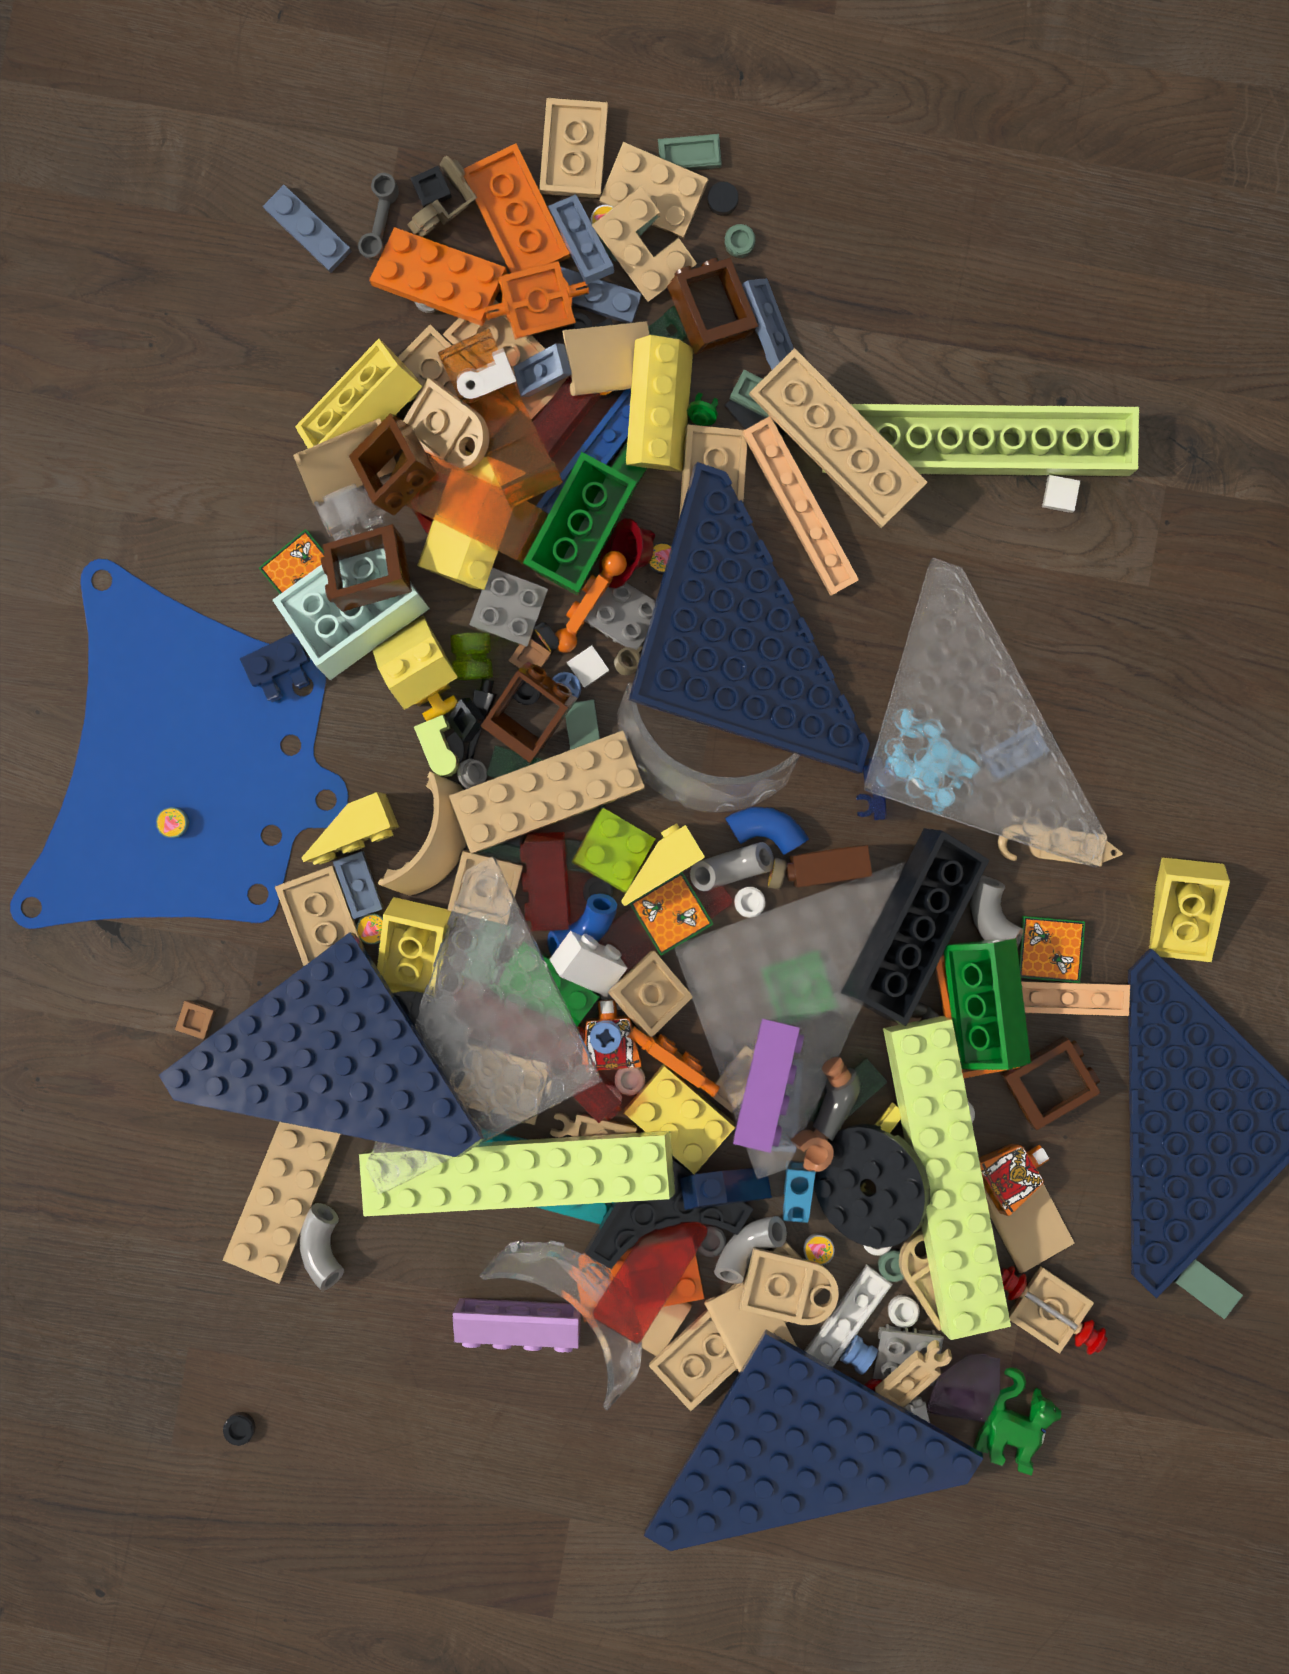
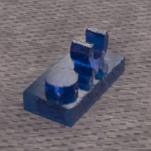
M881 757L869 758V765H864L865 784L870 783L873 798L868 794L856 796L857 800L865 799L869 802V809L867 811L857 812L859 817H868L874 812V820L887 819L885 781L882 773L884 767L883 758Z

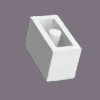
M572 931L568 933L549 959L560 977L607 997L608 991L616 985L627 970L626 965L620 958L622 954L615 947L609 944L603 946L588 934L581 936Z

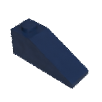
M767 1167L702 1173L680 1179L685 1210L772 1198Z

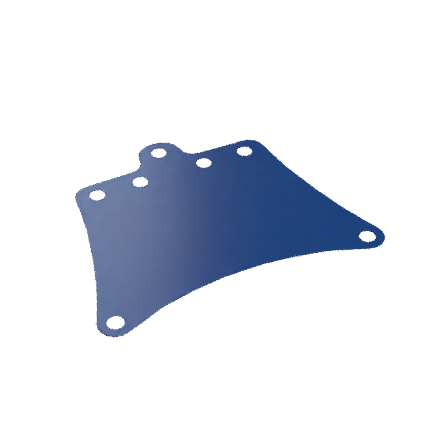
M96 559L91 561L84 567L81 574V591L88 629V687L80 745L73 775L61 810L43 851L10 902L12 917L20 926L28 929L90 920L135 917H199L250 923L265 922L275 914L278 907L279 897L275 886L281 885L284 882L295 837L307 828H327L348 804V791L345 782L339 775L322 768L314 757V743L326 685V676L309 658L310 662L303 664L302 667L307 677L313 682L312 692L307 696L297 695L293 691V681L288 671L274 678L283 698L272 703L271 700H267L262 684L257 687L252 686L240 661L241 657L269 644L249 637L186 607L157 591L110 560ZM106 570L111 574L112 584L107 590L99 591L93 587L91 578L96 571ZM295 735L300 739L301 749L296 755L288 756L282 752L280 745L285 736ZM330 790L336 795L337 802L331 810L325 811L317 806L316 796L320 791ZM165 808H179L187 814L189 827L185 834L178 838H167L159 833L156 827V818ZM275 825L281 830L282 838L277 845L268 846L262 841L261 832L266 826ZM254 884H262L268 890V899L261 905H255L248 899V890ZM35 897L41 902L42 910L37 917L29 918L22 913L21 904L26 898Z

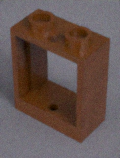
M712 258L704 262L701 267L692 269L691 266H687L674 273L675 276L667 288L695 355L748 338L757 329V321L731 258L721 261L718 258ZM719 275L737 320L706 330L688 284Z
M391 413L349 455L372 503L393 516L437 474L413 428ZM402 449L408 461L382 485L377 473Z
M393 524L322 544L324 557H321V565L328 578L325 592L328 600L331 603L334 602L342 612L412 592L404 540ZM384 548L388 576L343 588L339 560Z
M527 662L517 670L481 727L531 763L541 753L578 698L572 694L567 686L562 683H556L548 677L543 668ZM524 681L560 707L540 738H537L504 713Z
M868 845L789 856L790 862H787L786 867L787 880L789 882L793 881L795 887L873 876Z
M1064 1036L1030 1055L1031 1064L1000 1073L1029 1124L1036 1131L1101 1093L1097 1087V1084L1100 1083L1098 1076L1091 1067L1086 1068L1081 1060L1084 1056L1082 1049L1075 1040L1070 1042ZM1065 1051L1086 1088L1041 1114L1020 1077Z

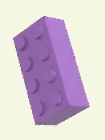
M761 1019L733 1144L771 1153L772 1146H779L782 1134V1127L777 1126L779 1115L786 1116L790 1099L789 1096L784 1095L786 1085H793L797 1066L792 1064L794 1052L800 1054L804 1035L799 1034L800 1027Z

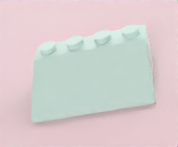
M384 548L339 560L343 588L388 576ZM322 565L273 599V602L316 667L329 680L336 677L430 609L411 583L412 592L342 612L334 602L331 603L327 598L325 585L328 584V578L323 571Z

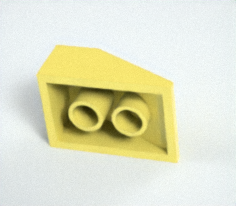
M424 615L406 625L372 650L386 685L404 710L458 678Z
M676 823L661 832L664 838L657 843L621 900L624 906L705 858L686 825L680 828Z
M1161 858L1155 889L1149 948L1153 949L1160 957L1212 962L1230 883L1224 864Z
M393 897L383 914L377 969L393 993L399 991H418L436 997L449 940L452 911Z

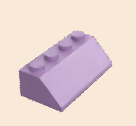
M459 1298L453 1312L454 1341L462 1343V1346L467 1348H477L481 1344H493V1348L510 1349L511 1345L524 1346L523 1348L529 1351H538L542 1347H554V1350L557 1352H571L573 1348L578 1349L581 1304Z

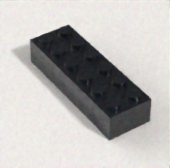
M924 828L841 994L889 1021L907 1026L989 859L942 830Z

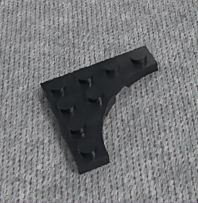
M673 1160L675 1194L670 1199L614 1202L584 1250V1253L612 1270L621 1256L638 1242L640 1237L655 1229L660 1230L668 1226L678 1225L680 1222H701L702 1224L726 1229L738 1235L753 1208L747 1203L741 1202L685 1210L680 1179L695 1174Z

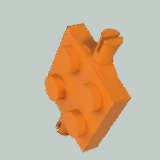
M557 261L499 276L498 281L502 291V303L486 306L485 313H488L486 315L488 320L506 315L516 340L575 324L572 298L589 294V287L585 288L588 286L585 281L568 285L563 277L560 263Z
M635 1026L628 1033L627 1037L639 1044L643 1050L646 1049L650 1055L697 1088L700 1087L712 1097L720 1089L719 1085L706 1077V1074L702 1071L703 1066L699 1064L700 1061L687 1051L683 1055L680 1054L675 1047V1043L663 1034H660L658 1037L655 1035L649 1037Z

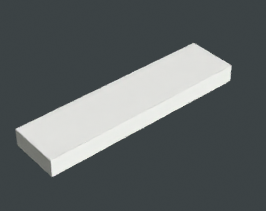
M866 1264L837 1304L833 1313L827 1318L804 1351L833 1367L893 1285L892 1282L886 1280L880 1273Z

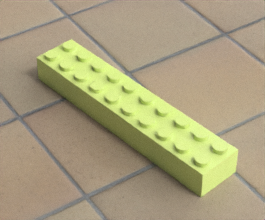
M851 404L919 474L1130 476L1138 470L1139 407Z
M945 1016L910 1022L907 1026L896 1025L883 1028L904 1139L917 1153L923 1163L930 1185V1204L927 1205L924 1222L921 1227L941 1331L950 1340L1011 1327L953 1021Z
M670 1131L482 1142L461 1157H452L407 1147L370 1149L359 1154L363 1216L670 1199L675 1194Z

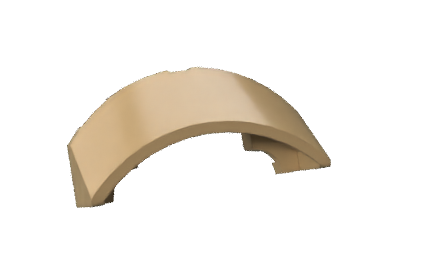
M429 772L427 776L429 780L426 787L433 793L434 812L426 841L410 862H407L398 870L387 869L384 878H380L378 882L381 886L408 896L428 890L445 879L460 861L462 851L467 846L449 795L463 791V787L434 772Z

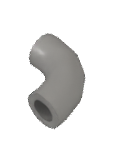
M764 842L725 852L693 864L690 878L697 889L708 891L732 882L770 872L774 865L773 853Z
M982 875L970 899V909L974 925L984 940L1016 938L1018 947L1024 930L1010 922L1002 912L1001 899L1005 885L996 879Z
M315 1203L308 1211L301 1228L300 1252L304 1268L321 1291H325L337 1283L344 1273V1268L337 1262L330 1245L331 1234L339 1218L336 1212L329 1206Z
M778 1216L766 1217L750 1222L741 1229L738 1235L734 1234L724 1246L716 1263L714 1274L719 1279L728 1283H742L750 1264L753 1247L767 1250L784 1245L787 1232L783 1220Z

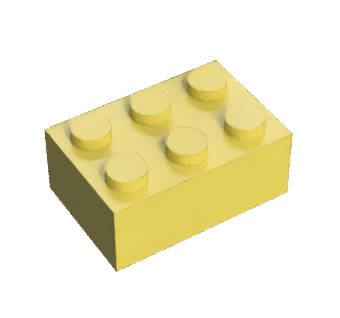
M665 1064L659 1068L624 1110V1114L645 1132L670 1131L672 1155L693 1174L701 1168L735 1129V1124L729 1117Z

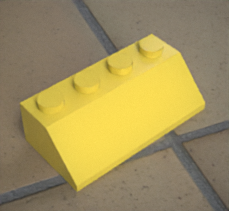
M649 335L635 340L626 465L683 472L693 349L679 339Z
M378 339L295 428L307 448H310L378 418L382 422L390 413L396 416L408 402H411L417 396L418 391L423 386L407 366L383 341Z
M466 451L468 456L472 454L471 452ZM484 457L479 464L469 470H451L417 566L467 587L484 590L526 473L487 457Z

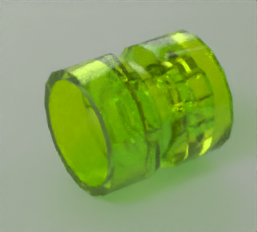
M462 633L450 636L451 653L456 655V659L452 662V668L458 677L455 680H476L493 677L492 660L487 657V654L491 652L490 633Z

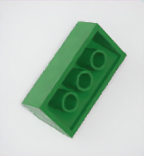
M581 452L523 564L551 582L579 596L637 487V481Z
M1016 938L947 945L944 950L951 1018L961 1068L971 1070H1009L1031 1064Z

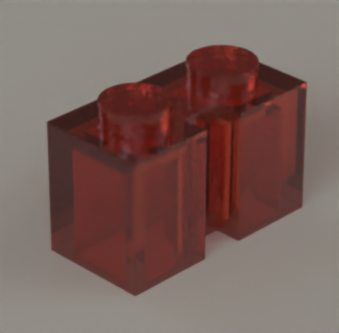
M601 1070L593 1071L575 1088L573 1097L598 1123L604 1118L610 1121L621 1110L623 1094Z

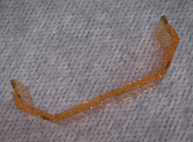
M488 328L439 351L438 354L458 398L478 412L487 424L489 445L485 455L510 508L563 484V481L554 461H551L514 383L473 399L463 397L457 389L456 381L460 371L465 368L477 369L494 361L492 352L497 351L498 348Z
M402 452L390 478L408 461L404 452ZM426 452L437 474L405 506L523 564L548 513Z

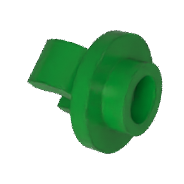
M699 392L695 397V401L689 404L687 414L689 419L696 425L710 426L716 422L718 416L716 411L718 398L714 397L712 404L701 401L703 393Z

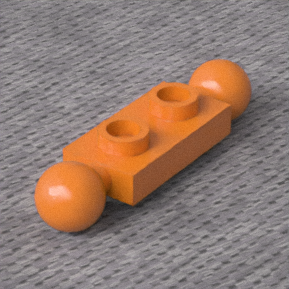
M618 551L608 552L602 560V572L597 577L592 575L582 589L586 592V595L581 603L575 601L566 614L570 618L566 628L559 629L555 633L559 639L558 651L568 653L576 647V634L585 624L584 620L604 594L613 580V576L622 574L626 569L627 561L622 553Z

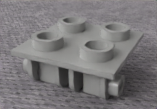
M492 568L485 589L481 591L469 625L480 631L497 635L527 647L548 589Z
M628 583L619 588L608 587L584 621L590 624L591 628L595 627L606 634L605 637L612 638L613 642H618L625 647H630L637 651L640 646L644 645L643 642L646 639L656 601Z
M886 1324L885 1327H879L878 1339L880 1341L873 1379L884 1380L916 1350L924 1355L927 1352L928 1344L934 1340L939 1341L940 1350L937 1354H941L944 1336L936 1333L935 1330H919L917 1333V1328L914 1327L912 1332H908V1327L903 1328V1331H901L900 1327L889 1326V1324Z

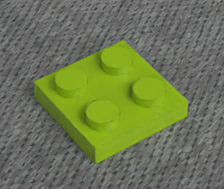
M601 808L575 854L572 863L622 892H627L656 838L605 808Z

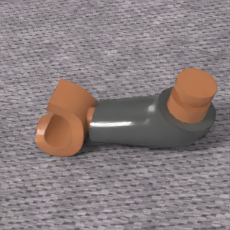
M840 1057L831 1058L822 1066V1071L828 1079L826 1083L827 1093L813 1124L816 1130L801 1131L790 1139L794 1146L803 1152L806 1151L803 1167L808 1171L821 1172L831 1164L834 1150L827 1140L833 1141L860 1093L859 1075L855 1069L847 1068Z

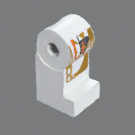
M503 348L492 352L493 362L477 369L465 368L460 371L456 383L457 389L463 397L468 399L477 398L516 381Z

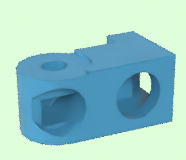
M786 1160L783 1221L808 1223L816 1171L806 1170L803 1167L804 1162Z

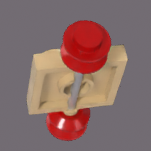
M1014 1266L1000 1270L1004 1290L1008 1292L1007 1299L1011 1301L1018 1298L1009 1311L1010 1321L1059 1354L1073 1333L1075 1334V1346L1080 1347L1085 1344L1088 1355L1094 1352L1099 1353L1105 1347L1108 1339L1105 1336L1106 1329L1104 1327L1099 1330L1094 1329L1095 1322L1093 1320L1081 1323L1094 1304L1090 1298L1042 1266L1039 1267L1028 1285L1026 1274H1022L1019 1277L1014 1274Z

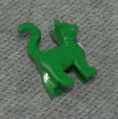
M1013 1367L1006 1368L1004 1374L1012 1378L1014 1384L997 1392L993 1399V1407L989 1411L986 1422L978 1432L973 1448L987 1454L989 1452L990 1462L1003 1466L1006 1459L1003 1453L1004 1447L1007 1444L1017 1447L1015 1462L1018 1464V1472L1032 1476L1033 1462L1031 1458L1043 1444L1046 1429L1061 1419V1410L1051 1400L1042 1396L1039 1388L1034 1390L1031 1400V1411L1028 1417L1007 1408L1006 1401L1018 1397L1024 1391L1026 1379L1024 1373L1019 1369Z

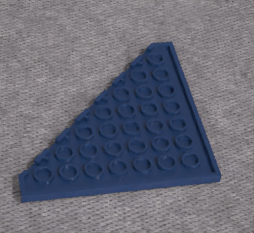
M697 462L692 471L628 700L856 774L862 773L870 743L865 733L860 731L844 694L841 695L824 656L820 655L813 641L814 637L804 618L800 617L792 601L794 599L783 578L780 579L772 564L773 559L763 540H760L751 524L753 521L742 500L739 501L731 486V479L727 472Z
M352 932L341 938L159 1074L174 1101L452 1157H461L485 1139L356 934Z
M1149 948L1128 970V985H1130L1128 1025L1131 1274L1157 1299L1289 1164V1082L1153 949Z
M766 1329L646 1527L644 1536L667 1550L674 1551L968 1484L982 1462L983 1453Z

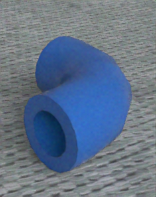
M752 806L725 818L740 844L755 837H765L772 840L784 855L809 840L805 831L790 815L773 807Z
M606 894L591 895L587 900L584 913L577 921L567 927L550 931L547 942L551 957L570 931L581 936L588 934L599 942L609 931L615 918L617 902L614 898Z

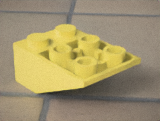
M376 792L348 803L303 855V862L313 861L314 865H321L336 859L335 853L341 850L343 854L347 852L352 853L364 848V841L371 839L372 842H379L394 836L392 830L399 828L386 793Z

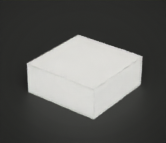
M1049 475L1042 507L1073 513L1075 511L1080 481Z
M592 645L567 662L584 688L609 672V669Z

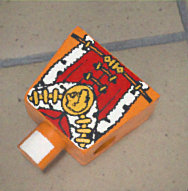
M614 999L598 1000L599 1018H589L586 1021L582 1071L641 1067L642 1061L638 1044L627 1037L633 1028L631 1019L627 1015L617 1016V1005ZM602 1020L615 1022L621 1030L619 1047L609 1054L597 1052L590 1043V1034L593 1026Z
M1009 1144L979 1158L984 1188L1000 1214L1010 1216L1043 1185L1044 1181L1037 1168L1049 1161V1157L1040 1145L1026 1152L1021 1145Z

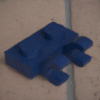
M294 633L240 658L252 686L257 687L262 684L267 700H271L272 703L283 698L274 678L288 671L295 687H298L299 690L311 685L302 667L303 664L310 662Z

